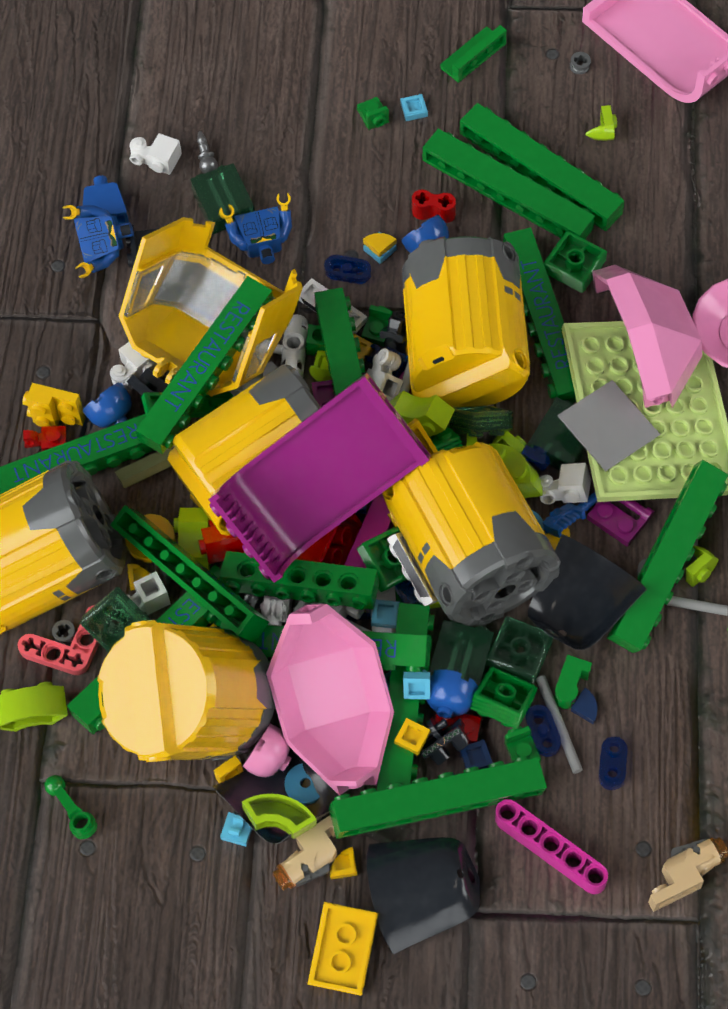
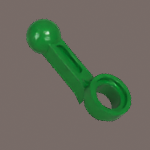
M52 775L48 777L44 785L45 790L49 795L56 796L67 811L70 819L69 828L72 834L78 839L91 837L97 829V821L94 816L89 812H83L82 809L75 805L65 791L66 783L61 776ZM88 819L87 824L83 828H76L80 820Z

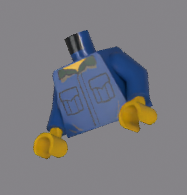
M287 193L288 201L286 203H281L279 201L280 196L279 194L277 195V202L281 205V210H279L278 206L236 215L234 216L235 220L232 218L234 214L232 205H228L230 209V215L228 216L224 215L221 207L219 215L226 219L225 227L230 241L241 251H247L249 257L260 256L263 264L274 262V253L282 250L281 243L287 241L292 229L291 210L288 209V205L291 202L290 195Z
M73 205L62 207V209L69 208L71 210V215L63 218L65 220L74 219L84 262L75 268L83 267L86 271L79 278H85L91 272L95 273L108 268L119 257V250L124 249L122 239L134 236L131 223L118 224L117 217L111 216L108 210L94 205L77 206L76 208Z

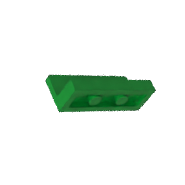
M501 25L494 30L485 27L440 64V68L459 83L506 44L507 30Z

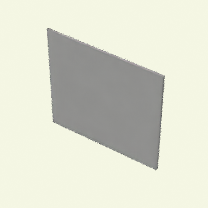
M613 380L557 415L605 471L660 436V433Z

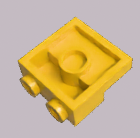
M32 383L29 391H26L23 396V405L28 406L27 417H31L33 422L40 427L58 426L60 420L68 425L77 424L83 426L86 416L82 411L83 406L79 394Z

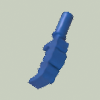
M594 492L588 497V502H580L577 506L567 503L561 506V508L554 509L549 513V517L543 521L544 531L560 538L561 532L574 523L576 519L584 520L586 518L585 511H588L590 507L597 503L596 493Z

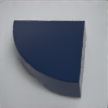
M584 688L573 704L571 712L594 724L597 716V702L593 694Z

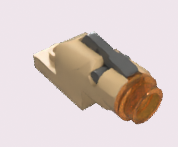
M331 816L326 817L317 823L315 827L296 837L297 845L301 851L298 852L296 850L285 861L277 865V869L272 872L282 890L288 887L290 889L295 886L299 887L329 873V864L337 857V850L329 839L330 836L336 837Z
M712 837L707 840L702 839L672 849L671 858L667 859L662 868V873L669 886L667 887L666 884H662L651 891L652 894L648 903L653 912L701 889L704 882L702 876L713 867L723 863L724 859L728 857V849L720 837L716 839Z

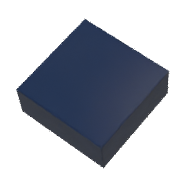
M485 740L469 744L459 751L465 769L476 766L479 767V770L489 768V765L493 763Z

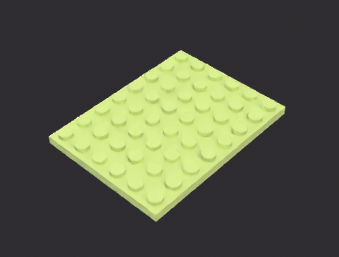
M623 321L563 324L561 329L576 401L579 402L613 380L660 433V436L607 471L587 451L597 502L678 498L693 466L701 460H705L728 474V422L712 358L702 350V357L673 408L669 401L645 408L642 382L628 332ZM728 485L722 496L728 495Z

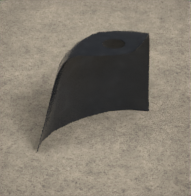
M562 534L555 549L561 561L559 576L553 579L544 591H539L533 596L528 608V617L549 636L575 650H585L598 642L647 589L642 583L616 564L580 542ZM547 630L552 631L553 633H555V634L558 635L559 637L554 636L553 634L549 633ZM564 630L567 634L563 636L558 631Z
M291 748L288 756L292 759L284 771L279 769L272 776L258 777L245 770L222 783L212 786L259 836L272 844L289 840L292 835L277 827H264L255 830L242 808V801L261 794L288 796L284 785L287 773L298 764H303L306 774L311 778L320 796L314 803L303 804L315 816L317 823L330 814L329 806L334 801V798L337 797L335 791ZM304 779L301 782L303 788H307L311 784L309 779Z
M448 837L369 844L367 851V874L375 912L378 913V924L393 954L466 921L478 911L480 907L479 877L465 845L459 840ZM468 868L473 872L475 884H472L469 878ZM458 869L462 870L463 878L458 877Z

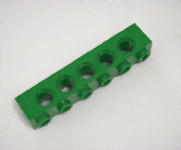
M226 551L219 578L236 594L246 593L257 597L270 596L281 600H301L305 603H325L335 607L339 605L348 606L358 610L374 609L380 584L377 569L295 559L288 566L283 577L274 583L270 578L267 579L262 575L259 570L260 565L254 557L250 558L246 553Z

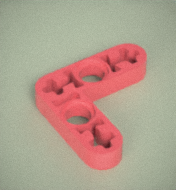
M101 605L90 606L86 610L70 646L35 634H25L18 641V650L22 657L27 660L72 675H82L89 669L109 624L108 612ZM100 613L103 619H97L94 625L95 629H93L94 621L92 616H97ZM90 634L94 636L92 644L86 646L80 643L84 635ZM33 642L37 649L30 648L27 651L25 645H30ZM52 649H58L61 652L56 660H49L46 657L47 653ZM78 658H81L83 664H77L74 667L70 660L77 661Z

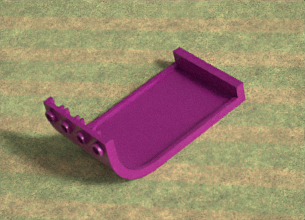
M366 373L234 473L208 499L211 502L209 506L216 516H222L225 520L229 533L235 538L238 537L244 544L242 545L244 552L250 558L254 557L259 563V570L262 575L267 579L270 578L275 583L283 577L288 566L306 549L416 467L428 462L431 455L370 375Z

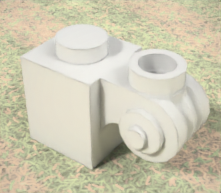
M158 133L152 146H147L146 140L142 137L134 138L130 142V161L139 166L142 163L149 165V168L158 173L163 172L170 175L182 154L179 140Z
M128 342L118 349L121 362L125 366H113L110 370V376L113 385L119 382L127 390H131L133 387L127 383L132 375L139 378L146 368L153 371L157 363L143 357Z
M383 348L373 357L372 369L368 368L367 373L387 399L391 401L399 394L403 380L392 376V371L397 370L401 364V357L397 353Z
M586 463L561 464L560 475L557 480H553L550 475L540 477L543 496L539 497L542 503L553 504L555 501L560 500L563 503L588 502L591 477Z
M153 572L133 582L136 590L134 595H122L114 603L122 620H132L144 612L149 615L170 605V600L157 572Z
M264 596L260 609L262 616L270 622L268 625L282 626L283 623L286 624L287 618L291 614L293 599L281 600L277 597Z

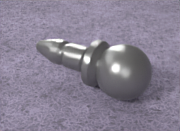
M199 131L197 137L201 153L198 155V159L201 160L199 168L204 174H213L217 170L218 164L216 159L213 158L214 153L209 152L206 137Z

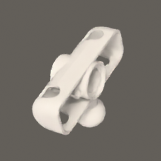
M295 314L284 332L283 345L278 344L273 353L282 354L281 365L284 364L285 360V365L295 368L303 378L308 321L304 316ZM269 338L256 346L261 356L270 340ZM301 362L302 370L297 368V363Z

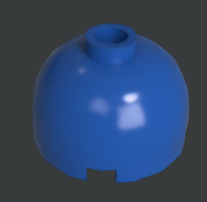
M436 215L422 223L421 227L417 230L414 229L408 233L401 242L405 249L411 253L424 240L437 239L444 236L449 238V230L441 216Z
M118 382L99 394V398L89 402L82 410L94 425L100 428H107L128 420L126 415L131 411V396L123 384Z
M447 669L434 670L433 675L431 676L430 674V699H426V701L436 714L442 718L449 719L463 715L470 710L473 695L478 688L476 682L470 677L468 682L461 679L462 673Z

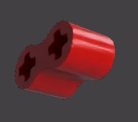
M424 189L417 190L412 195V214L419 220H426L439 215L445 223H449L456 216V199L450 193L433 194Z

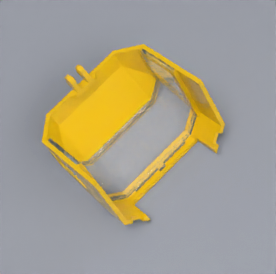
M182 217L142 237L119 318L131 347L143 357L157 363L153 370V375L158 378L163 376L167 370L170 371L165 378V383L169 385L247 276L271 289L273 300L260 308L254 328L248 333L243 349L240 352L237 351L232 357L233 362L229 369L222 371L216 387L213 390L209 389L207 392L208 395L214 396L237 389L264 372L268 361L293 317L303 286L301 282L296 280L297 272L293 269L285 290H280L208 247L216 222L206 221L205 225L193 223L194 220L192 218Z

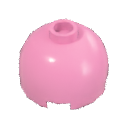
M270 723L242 767L258 777L272 776L279 769L284 771L292 758L288 756L290 747L285 742L282 730Z

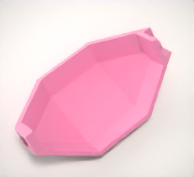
M617 265L592 271L596 293L610 290L627 329L642 382L645 408L660 405L667 401L670 402L673 408L702 357V340L680 291Z
M305 605L289 614L266 675L286 744L338 795H342L349 789L377 784L394 709L376 643L329 605Z

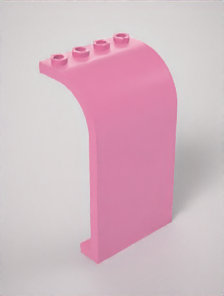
M592 0L583 7L582 22L663 91L681 102L693 103L728 76V34L687 0Z

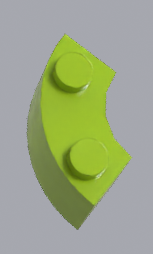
M403 390L390 401L407 424L415 418L418 419L429 437L443 432L455 411L454 408L437 395L429 398H420Z
M489 444L498 451L524 498L543 496L541 479L537 471L519 451L504 444Z
M180 508L178 518H174V533H178V545L205 568L210 570L211 564H208L206 554L201 555L198 540L202 539L201 529L210 527L208 521L210 519L202 508Z
M42 682L37 686L1 691L0 730L16 732L35 725H53L68 715L64 686H55L52 682Z
M261 794L242 801V808L255 830L264 827H277L286 831L289 835L291 834V838L295 839L315 827L317 819L307 807L288 796Z

